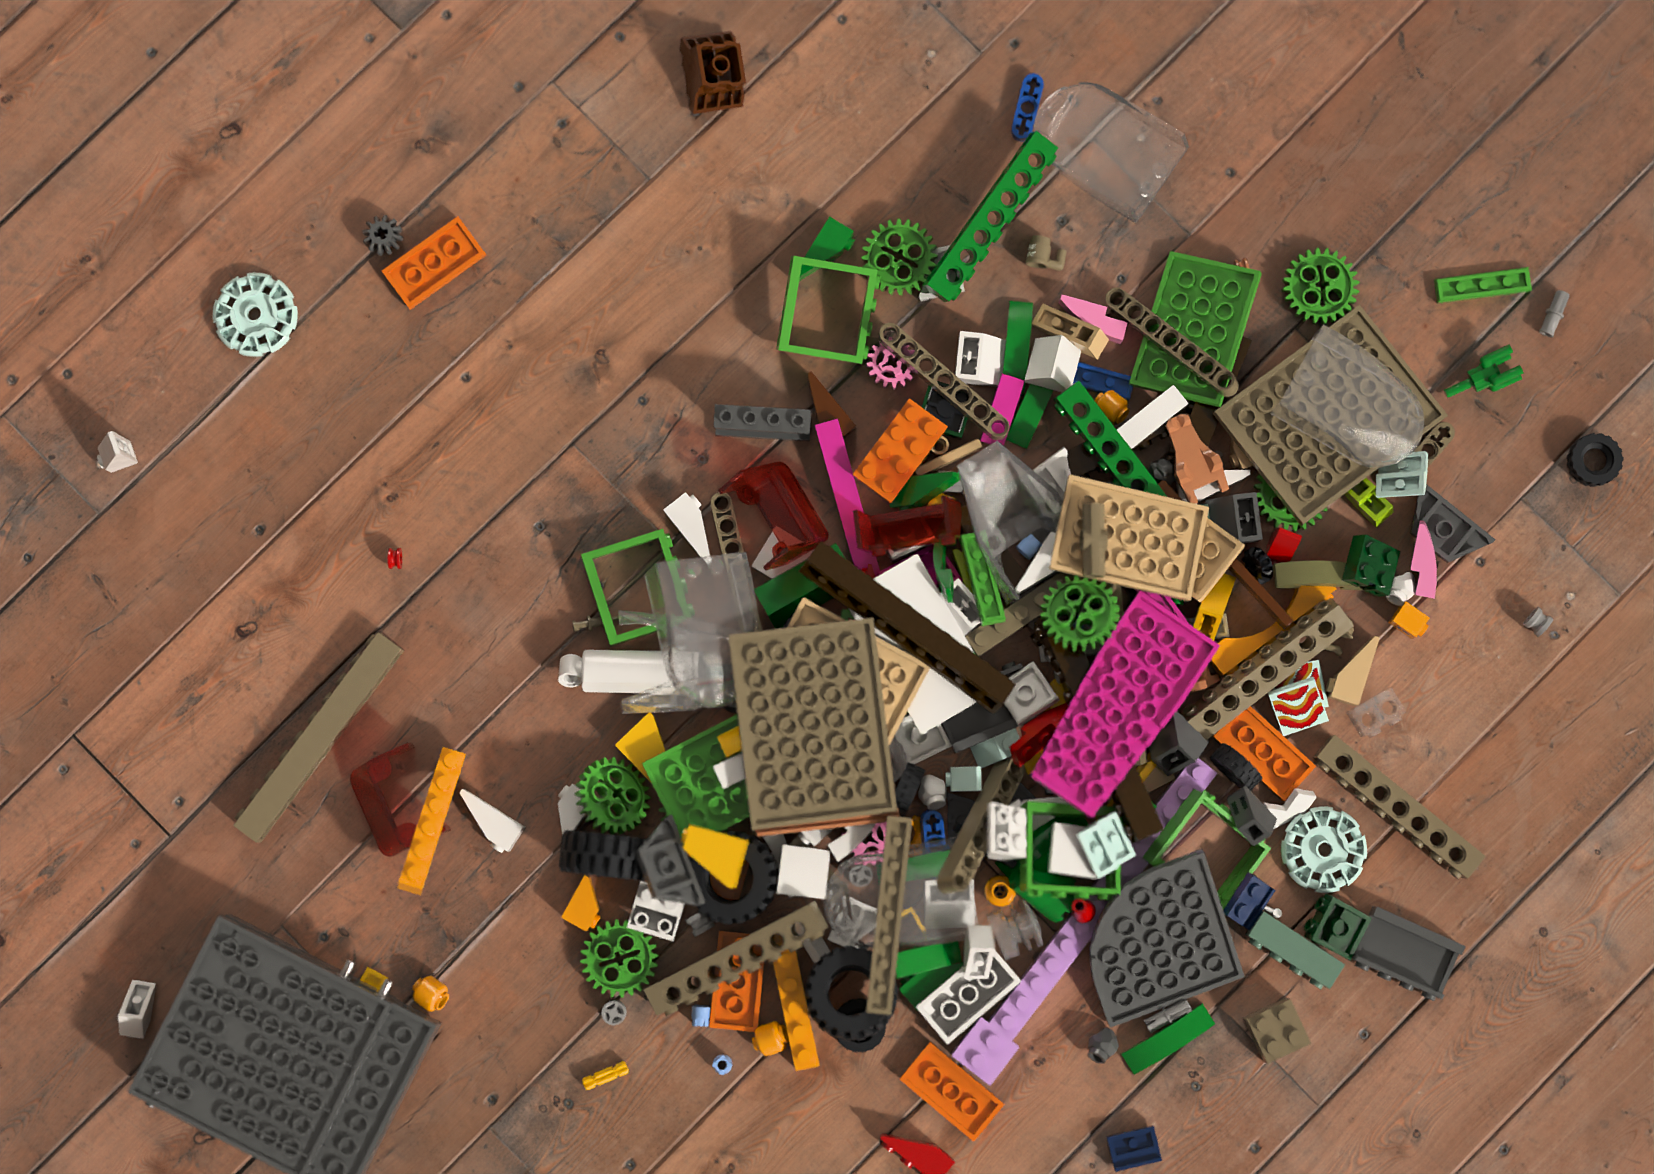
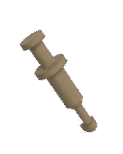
M627 614L611 616L612 621L623 619V622L629 620ZM590 615L587 616L586 621H572L574 632L589 627V631H593V627L603 626L601 617L590 618Z

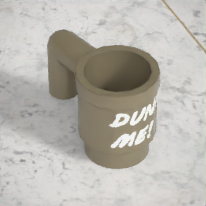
M1035 235L1032 236V240L1029 243L1025 264L1033 268H1049L1061 271L1064 268L1067 251L1057 249L1056 260L1049 259L1051 239Z

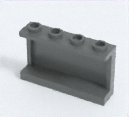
M715 404V436L810 442L811 410Z
M1015 661L1001 666L1003 671L1000 673L1010 677L1022 669L1023 666L1021 663L1016 665ZM977 702L942 722L954 754L1019 727L1005 704L995 714H992Z
M1372 906L1368 915L1372 919L1352 957V960L1356 961L1354 966L1365 971L1372 968L1378 971L1377 976L1388 981L1391 978L1399 980V986L1413 991V988L1422 991L1421 996L1435 1001L1436 998L1443 999V990L1458 955L1463 954L1466 946L1382 908Z

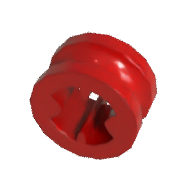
M388 548L387 560L389 569H393L395 566L398 569H402L403 557L401 548H397V550Z

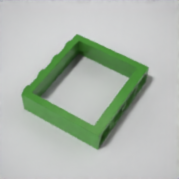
M791 256L776 350L862 364L863 359L866 360L868 356L869 346L865 345L866 337L870 336L873 323L869 322L870 313H874L876 308V299L873 298L874 289H878L880 284V275H877L878 270ZM802 265L868 276L855 355L789 345Z
M663 529L581 554L610 647L692 621L691 615H694L695 611L692 602L686 601L684 593L688 592L684 578L679 579L677 570L680 569L677 556L672 557L670 547H673L670 534H665ZM658 539L683 615L617 635L593 559Z
M1193 788L1192 792L1184 800L1142 858L1153 867L1165 863L1161 856L1200 804L1210 810L1246 841L1248 840L1237 830L1235 821L1231 816V810L1222 803L1217 805L1214 802L1215 797L1206 790L1200 792ZM1266 839L1255 846L1251 844V847L1217 891L1223 910L1248 872L1253 874L1271 850L1264 843Z
M1029 801L1021 804L1022 809H1027V858L1020 859V892H1028L1029 897H1042V893H1050L1052 898H1066V894L1074 895L1075 899H1089V896H1098V900L1109 901L1114 894H1121V864L1118 865L1119 868L1106 874V888L1032 884V815L1100 819L1110 812H1114L1112 806H1100L1095 815L1090 818L1071 804Z

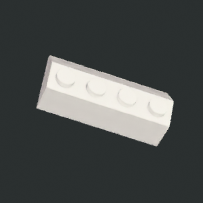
M994 950L988 979H964L963 966L917 1005L916 1008L942 1039L949 1044L1019 984L1021 980Z

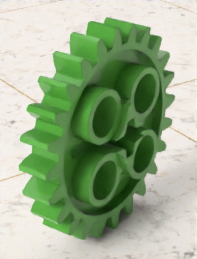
M900 218L897 219L896 225H893L891 220H888L887 228L879 224L881 231L878 233L872 230L875 237L873 239L866 238L870 246L862 248L868 252V255L861 257L862 260L868 261L862 267L878 270L877 275H880V290L882 292L889 287L890 295H893L895 289H897L898 295L902 296L903 289H906L909 294H912V287L921 290L919 283L925 282L926 275L929 276L931 273L930 268H935L936 266L932 260L938 258L937 254L932 253L937 246L935 244L929 245L933 237H925L927 229L924 228L919 231V223L911 227L909 219H907L905 225L902 224ZM894 236L901 237V243L897 247L890 246V239ZM885 246L898 255L902 254L909 261L918 264V267L914 268L902 260L897 262V259L883 251L882 247ZM914 247H920L922 251L921 255L917 258L910 256V251ZM884 256L889 257L890 262L885 268L879 267V259ZM905 267L909 268V276L905 279L899 278V271Z
M1316 248L1314 255H1312L1310 250H1307L1305 257L1301 254L1297 256L1298 262L1291 261L1290 266L1293 269L1287 268L1285 270V273L1290 277L1282 279L1283 283L1288 284V286L1282 289V292L1289 293L1284 298V301L1292 302L1288 308L1289 310L1296 307V317L1301 313L1304 314V322L1311 317L1312 324H1315L1320 319L1322 325H1325L1327 318L1334 323L1336 315L1342 318L1345 316L1343 310L1349 312L1352 309L1348 303L1354 304L1357 301L1352 297V295L1359 293V290L1353 288L1360 283L1358 280H1353L1357 271H1349L1353 264H1344L1346 256L1338 259V251H1335L1331 256L1329 255V248H1326L1323 254H1321L1319 248ZM1317 266H1320V268H1321L1320 278H1319V273H1318V270H1317ZM1326 269H1333L1336 272V278H1329L1326 275ZM1302 272H1311L1313 275V280H1305L1302 276ZM1319 281L1322 286H1325L1322 292L1320 287H1316ZM1335 292L1339 297V301H1331L1328 293ZM1305 294L1313 295L1315 297V303H1307L1305 300ZM1321 294H1322V300H1323V303H1324V307H1322V306L1320 305Z
M1258 475L1256 478L1261 484H1255L1253 488L1259 490V493H1257V498L1260 499L1258 507L1263 508L1259 515H1268L1266 523L1271 520L1275 521L1273 528H1277L1282 524L1283 529L1287 530L1291 526L1292 532H1296L1300 524L1291 513H1286L1287 508L1284 504L1281 509L1273 505V498L1278 496L1263 477ZM1318 513L1313 518L1320 520L1323 517ZM1313 518L1307 522L1310 526L1315 525ZM1306 523L1300 526L1302 530L1306 529Z
M1075 575L1074 581H1070L1066 576L1065 584L1056 581L1057 589L1049 588L1051 596L1044 595L1046 603L1041 604V610L1044 611L1041 613V620H1046L1043 622L1044 629L1050 628L1047 631L1048 637L1055 635V644L1062 640L1064 649L1069 644H1072L1073 651L1076 650L1078 645H1081L1082 650L1085 651L1088 644H1090L1092 649H1095L1096 641L1103 645V636L1111 638L1110 630L1117 629L1114 622L1119 621V615L1115 614L1119 612V606L1114 605L1117 603V596L1111 597L1113 594L1112 588L1105 590L1106 582L1097 585V580L1092 579L1091 582L1083 577V580H1079V577ZM1073 594L1080 596L1077 601L1068 599ZM1086 595H1090L1084 604V613H1080L1076 627L1071 631L1070 628L1076 621V613L1081 611ZM1098 603L1102 605V608L1099 610H1093L1090 608V606L1092 604ZM1061 615H1067L1070 617V619L1066 622H1061L1058 620V618ZM1084 624H1089L1092 626V629L1083 631L1080 627Z
M606 757L600 761H594L591 766L589 765L584 769L585 772L579 775L582 781L575 785L581 789L574 793L575 796L581 797V800L576 805L583 806L584 808L579 813H587L588 817L585 822L593 820V829L600 825L601 833L609 829L610 835L617 833V831L621 835L626 830L628 832L633 830L634 826L636 827L641 824V820L647 816L644 811L650 808L645 802L651 799V797L644 793L649 787L642 786L646 779H639L637 777L640 773L639 770L631 771L632 763L625 767L624 759L616 763L615 757H612L609 761ZM609 776H612L614 778L615 784L611 782ZM594 791L599 793L600 799L595 796ZM626 794L630 796L631 801L626 798ZM610 808L615 811L616 816L612 815Z
M616 919L614 926L609 921H606V929L598 925V934L589 933L593 940L584 941L589 948L581 950V953L587 955V958L580 960V963L587 964L588 966L582 972H590L591 974L587 978V982L594 979L596 982L593 988L595 989L601 985V994L610 990L611 997H614L616 991H619L620 997L623 998L626 990L632 996L634 995V987L642 991L640 983L643 982L649 985L650 982L647 979V975L655 976V973L650 969L651 967H658V964L652 961L653 958L659 956L657 953H652V949L657 944H649L653 936L645 937L643 932L627 928L629 922L627 919L623 925H620L619 919ZM624 936H629L633 939V947L629 950L621 946V939ZM601 944H606L610 947L611 953L609 957L604 958L599 955L598 948ZM640 950L639 954L624 959L623 965H620L619 962H614L604 967L599 966L601 962L616 957V952L624 955ZM637 959L640 961L642 967L639 972H632L629 969L628 964L630 960ZM609 967H614L618 970L619 975L616 980H609L607 978L606 970Z

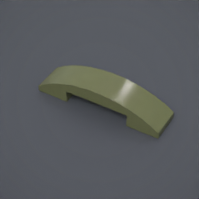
M1314 560L1273 564L1275 588L1330 586L1340 587V590H1363V586L1355 587L1342 580L1346 562Z

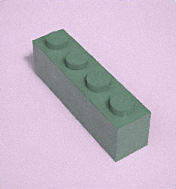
M1264 911L1261 912L1250 931L1248 930L1245 934L1250 938L1248 942L1259 950L1263 946L1270 951L1268 956L1279 963L1282 960L1289 963L1290 967L1288 969L1299 976H1302L1304 973L1311 978L1309 983L1320 990L1323 986L1330 989L1345 964Z

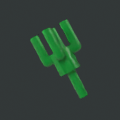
M1508 344L1482 356L1479 366L1467 371L1468 379L1444 389L1446 397L1449 398L1473 387L1476 393L1488 387L1490 391L1496 392L1522 380L1521 375L1524 372L1520 365L1503 373H1500L1497 365L1512 359L1510 355L1513 353L1511 346Z

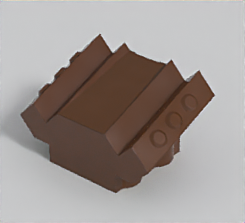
M731 31L681 38L679 50L683 55L682 67L685 72L686 94L690 98L688 108L691 113L699 114L743 107V85L746 84L741 46L740 43H736L734 34Z

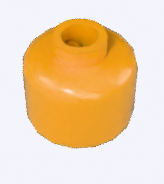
M1113 390L1099 393L1094 400L1113 425L1123 422L1129 414L1128 401Z
M997 875L991 877L986 882L984 894L990 904L1004 907L1013 901L1016 893L1010 888L1009 878Z
M426 976L423 979L419 978L412 987L414 1002L429 1012L441 1010L449 999V994H447L448 987L433 976Z
M777 1021L758 1026L755 1030V1037H752V1044L755 1050L760 1051L764 1056L784 1051L787 1043H789L787 1028L783 1024L780 1025Z

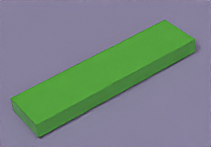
M1529 267L1434 280L1437 304L1532 291Z
M983 531L960 535L959 541L981 626L1005 622L1006 617Z

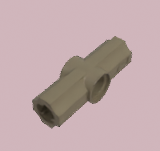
M1086 503L1082 505L1083 529L1080 532V550L1083 551V577L1101 578L1105 577V552L1108 545L1107 530H1105L1104 504Z

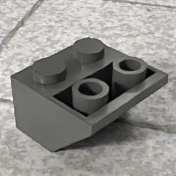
M1257 492L1229 495L1205 501L1209 507L1210 520L1241 543H1255L1263 539Z
M1176 711L1149 745L1151 760L1167 776H1170L1196 762L1208 742Z

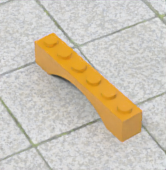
M1300 586L1295 588L1292 599L1285 610L1293 619V622L1285 630L1295 626L1294 621L1299 617L1313 612V607L1319 602L1321 603L1333 598L1334 596L1331 593L1336 588L1330 586ZM1274 622L1267 629L1252 636L1221 639L1217 642L1220 647L1209 663L1219 676L1233 674L1239 669L1237 664L1244 659L1249 660L1258 654L1257 649L1263 645L1266 646L1277 640L1275 636L1285 630L1277 622Z
M445 747L442 748L397 889L421 895L466 754Z
M775 933V943L778 945H782V936L780 934ZM789 949L780 952L782 957L773 961L795 1070L798 1071L819 1066V1059L796 950L790 952Z

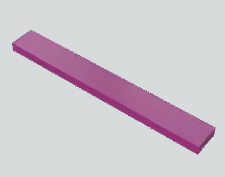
M835 419L815 425L853 565L862 571V568H867L868 564H872L875 576L877 577L880 569L855 479L852 476L853 472L839 421Z

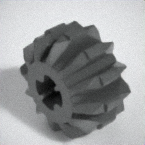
M387 215L382 217V221H380L378 216H375L374 224L369 221L366 223L370 230H363L362 233L368 236L363 242L365 245H369L368 249L371 252L377 249V254L382 256L385 249L388 255H391L392 251L390 248L393 246L395 249H399L396 241H403V237L399 235L402 228L401 226H396L397 221L395 219L389 221ZM382 231L386 233V238L383 240L378 237L381 236L379 233Z

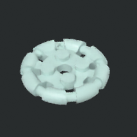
M247 273V276L241 278L237 276L220 290L222 293L218 300L215 299L212 317L213 323H216L218 329L216 331L218 337L229 349L232 350L234 348L239 351V354L244 356L259 357L263 356V353L269 351L273 353L279 350L290 339L288 336L292 329L295 330L297 325L298 311L297 306H294L293 303L294 296L282 281H276L271 278V275L265 273ZM250 285L251 290L243 292V287ZM265 287L272 289L269 295L263 293ZM230 297L236 299L233 307L226 305ZM283 302L285 308L278 310L277 303ZM253 308H258L261 311V315L257 320L249 319V311ZM231 318L233 325L226 326L225 321ZM278 321L284 324L280 332L275 330L278 326ZM240 333L246 337L244 342L238 340ZM266 336L267 342L260 344L258 338Z
M1328 806L1313 807L1308 809L1309 812L1297 815L1285 829V832H1287L1285 839L1281 841V857L1283 864H1286L1290 871L1288 874L1297 884L1305 889L1307 887L1315 889V892L1332 893L1339 891V888L1344 885L1349 886L1361 874L1363 861L1367 858L1365 835L1361 834L1360 826L1356 820L1346 812H1338L1333 810V807ZM1330 819L1337 821L1336 828L1328 826ZM1314 820L1317 827L1309 829L1307 823ZM1350 832L1353 840L1348 843L1344 835ZM1296 835L1303 837L1300 840V846L1293 844ZM1322 843H1327L1331 848L1330 854L1326 857L1321 856L1318 852V847ZM1348 853L1355 855L1352 864L1345 862ZM1299 857L1304 862V865L1300 867L1295 862V859ZM1339 870L1341 877L1334 879L1332 873ZM1313 872L1321 873L1319 880L1311 878Z

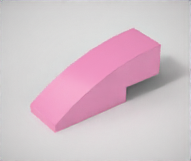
M1061 295L1059 304L1069 315L1101 328L1109 341L1118 344L1122 343L1128 322L1105 316L1106 306Z
M1420 520L1410 570L1419 572L1415 595L1435 599L1437 584L1435 550L1426 523Z

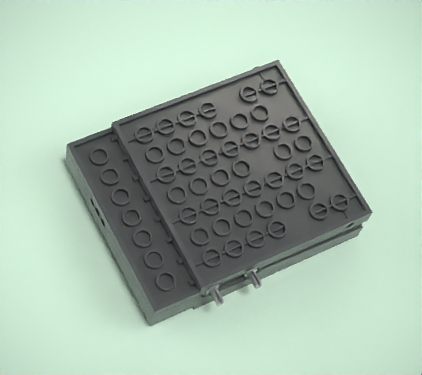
M232 914L219 915L127 1093L145 1101V1105L151 1108L157 1107L286 1174H366L442 1022L388 994L392 982L388 979L384 980L380 990H378L376 987L350 975L355 965L351 960H347L341 970Z

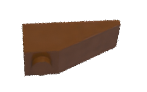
M812 371L809 372L808 381L818 424L838 419L844 439L856 429V425Z

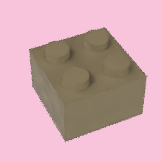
M1287 997L1243 1017L1263 1062L1267 1064L1311 1044L1291 999Z

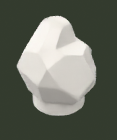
M1406 572L1404 575L1394 577L1390 596H1386L1387 600L1394 605L1402 606L1405 601L1416 594L1414 575Z
M925 775L921 780L918 792L919 799L927 805L929 810H938L944 807L947 794L944 780L933 775Z

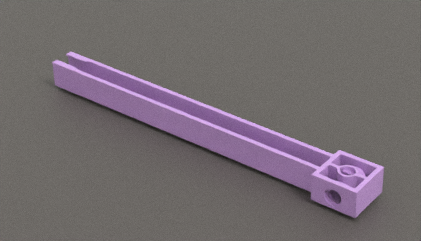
M1199 758L1196 762L1181 769L1155 802L1157 805L1155 810L1163 828L1174 816L1193 788L1202 792L1217 775L1216 771ZM1161 832L1134 844L1129 839L1136 856L1121 863V887L1139 875L1148 865V862L1142 857ZM1106 875L1097 878L1091 887L1106 888ZM1089 896L1087 900H1090L1095 905L1096 915L1088 923L1076 921L1071 912L1020 978L1021 982L1009 992L988 1021L980 1016L950 1053L951 1056L990 1086L1019 1049V1046L1013 1042V1039L1089 942L1096 922L1109 901L1098 900V896Z

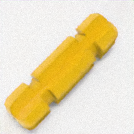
M622 1061L617 1063L615 1067L610 1066L594 1073L593 1076L584 1077L582 1083L586 1090L595 1088L597 1084L602 1085L616 1079L618 1075L621 1077L627 1074L629 1069L626 1062Z

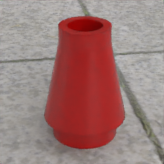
M1076 899L1072 903L1073 917L1080 923H1088L1095 917L1096 907L1090 900Z

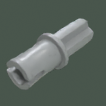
M1556 291L1550 308L1545 311L1547 315L1539 330L1540 334L1547 337L1554 336L1560 319L1564 318L1563 311L1570 297L1567 292Z
M1185 999L1166 1009L1162 1008L1161 1012L1145 1019L1144 1022L1152 1034L1154 1031L1169 1023L1172 1024L1174 1020L1191 1012V1007Z

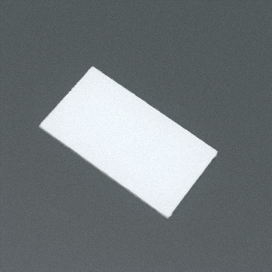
M918 554L912 555L911 558L873 579L973 652ZM850 610L855 620L863 619L855 612ZM874 627L876 637L910 654ZM930 668L907 712L919 733L925 734L928 730L975 704L976 701Z

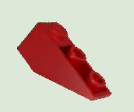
M884 1133L880 1135V1139L883 1140L881 1145L890 1153H893L895 1150L902 1156L900 1161L910 1169L914 1166L920 1171V1174H946L955 1163V1160L936 1144Z

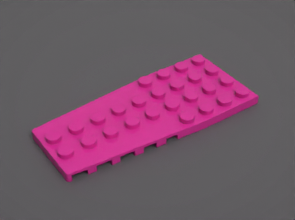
M1141 591L1137 593L1117 623V629L1111 632V638H1107L1099 650L1031 774L1034 780L1090 818L1095 815L1100 806L1125 777L1126 773L1137 762L1141 754L1152 743L1156 735L1178 710L1220 647L1219 644Z

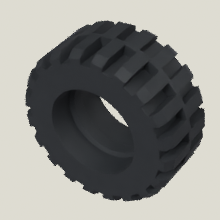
M566 830L562 834L559 868L562 872L645 880L635 852L646 839Z
M727 831L722 833L749 840L744 859L753 870L754 881L751 890L744 897L738 900H726L718 896L711 886L710 872L692 856L689 860L705 900L704 904L696 906L699 909L698 912L702 916L709 917L714 922L738 924L755 918L767 909L766 907L772 903L775 897L774 893L777 887L779 869H776V859L769 852L770 848L765 843H761L759 838L754 835H748L746 832Z
M846 945L845 948L839 949L837 947L832 949V952L825 953L813 965L806 981V1003L813 1021L817 1023L823 1032H827L831 1037L841 1038L843 1041L864 1040L866 1037H872L877 1034L879 1030L888 1024L897 1004L898 985L895 978L891 1015L865 1011L857 1016H847L839 1013L832 1006L829 999V987L837 975L845 971H858L870 979L873 952L867 950L866 947L860 946L858 948L853 947V945Z

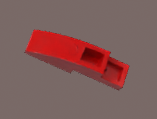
M1066 703L1040 714L1020 728L1022 737L1009 747L1015 765L1021 767L1048 745L1069 707Z

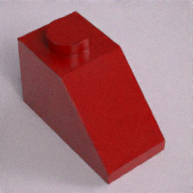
M1283 528L1273 531L1265 550L1272 565L1290 562L1302 536Z

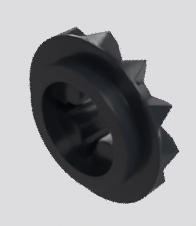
M1252 547L1245 551L1242 561L1245 563L1244 567L1261 585L1269 582L1273 577V565L1268 555L1258 547Z

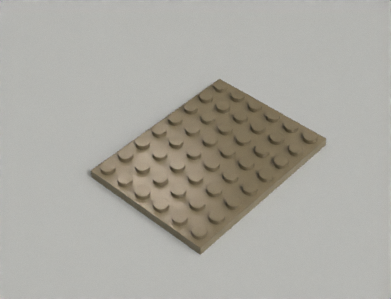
M1360 305L1213 413L1300 526L1304 525L1448 416Z
M873 618L728 635L751 830L896 812L897 807Z

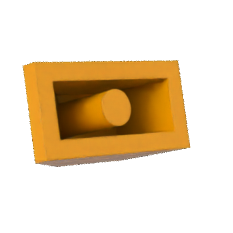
M584 875L561 917L586 932L590 927L594 929L601 916L597 915L600 908L590 876Z

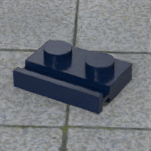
M1248 872L1223 912L1250 931L1276 890Z
M1153 1125L1106 1136L1115 1172L1162 1161Z

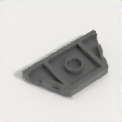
M1427 484L1425 495L1417 496L1410 534L1416 538L1419 521H1425L1431 535L1435 554L1446 563L1489 545L1496 540Z
M670 815L658 825L635 852L652 899L696 906L705 903L687 852L683 849L684 844L681 842L673 815Z

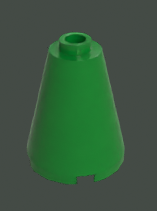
M1020 867L1013 870L1009 875L1010 888L1048 920L1055 923L1060 922L1064 919L1061 917L1064 912L1069 913L1072 910V903L1076 900L1074 895L1066 894V898H1052L1050 893H1042V897H1029L1028 892H1020ZM1032 869V884L1074 886V882H1076L1075 879L1069 876Z

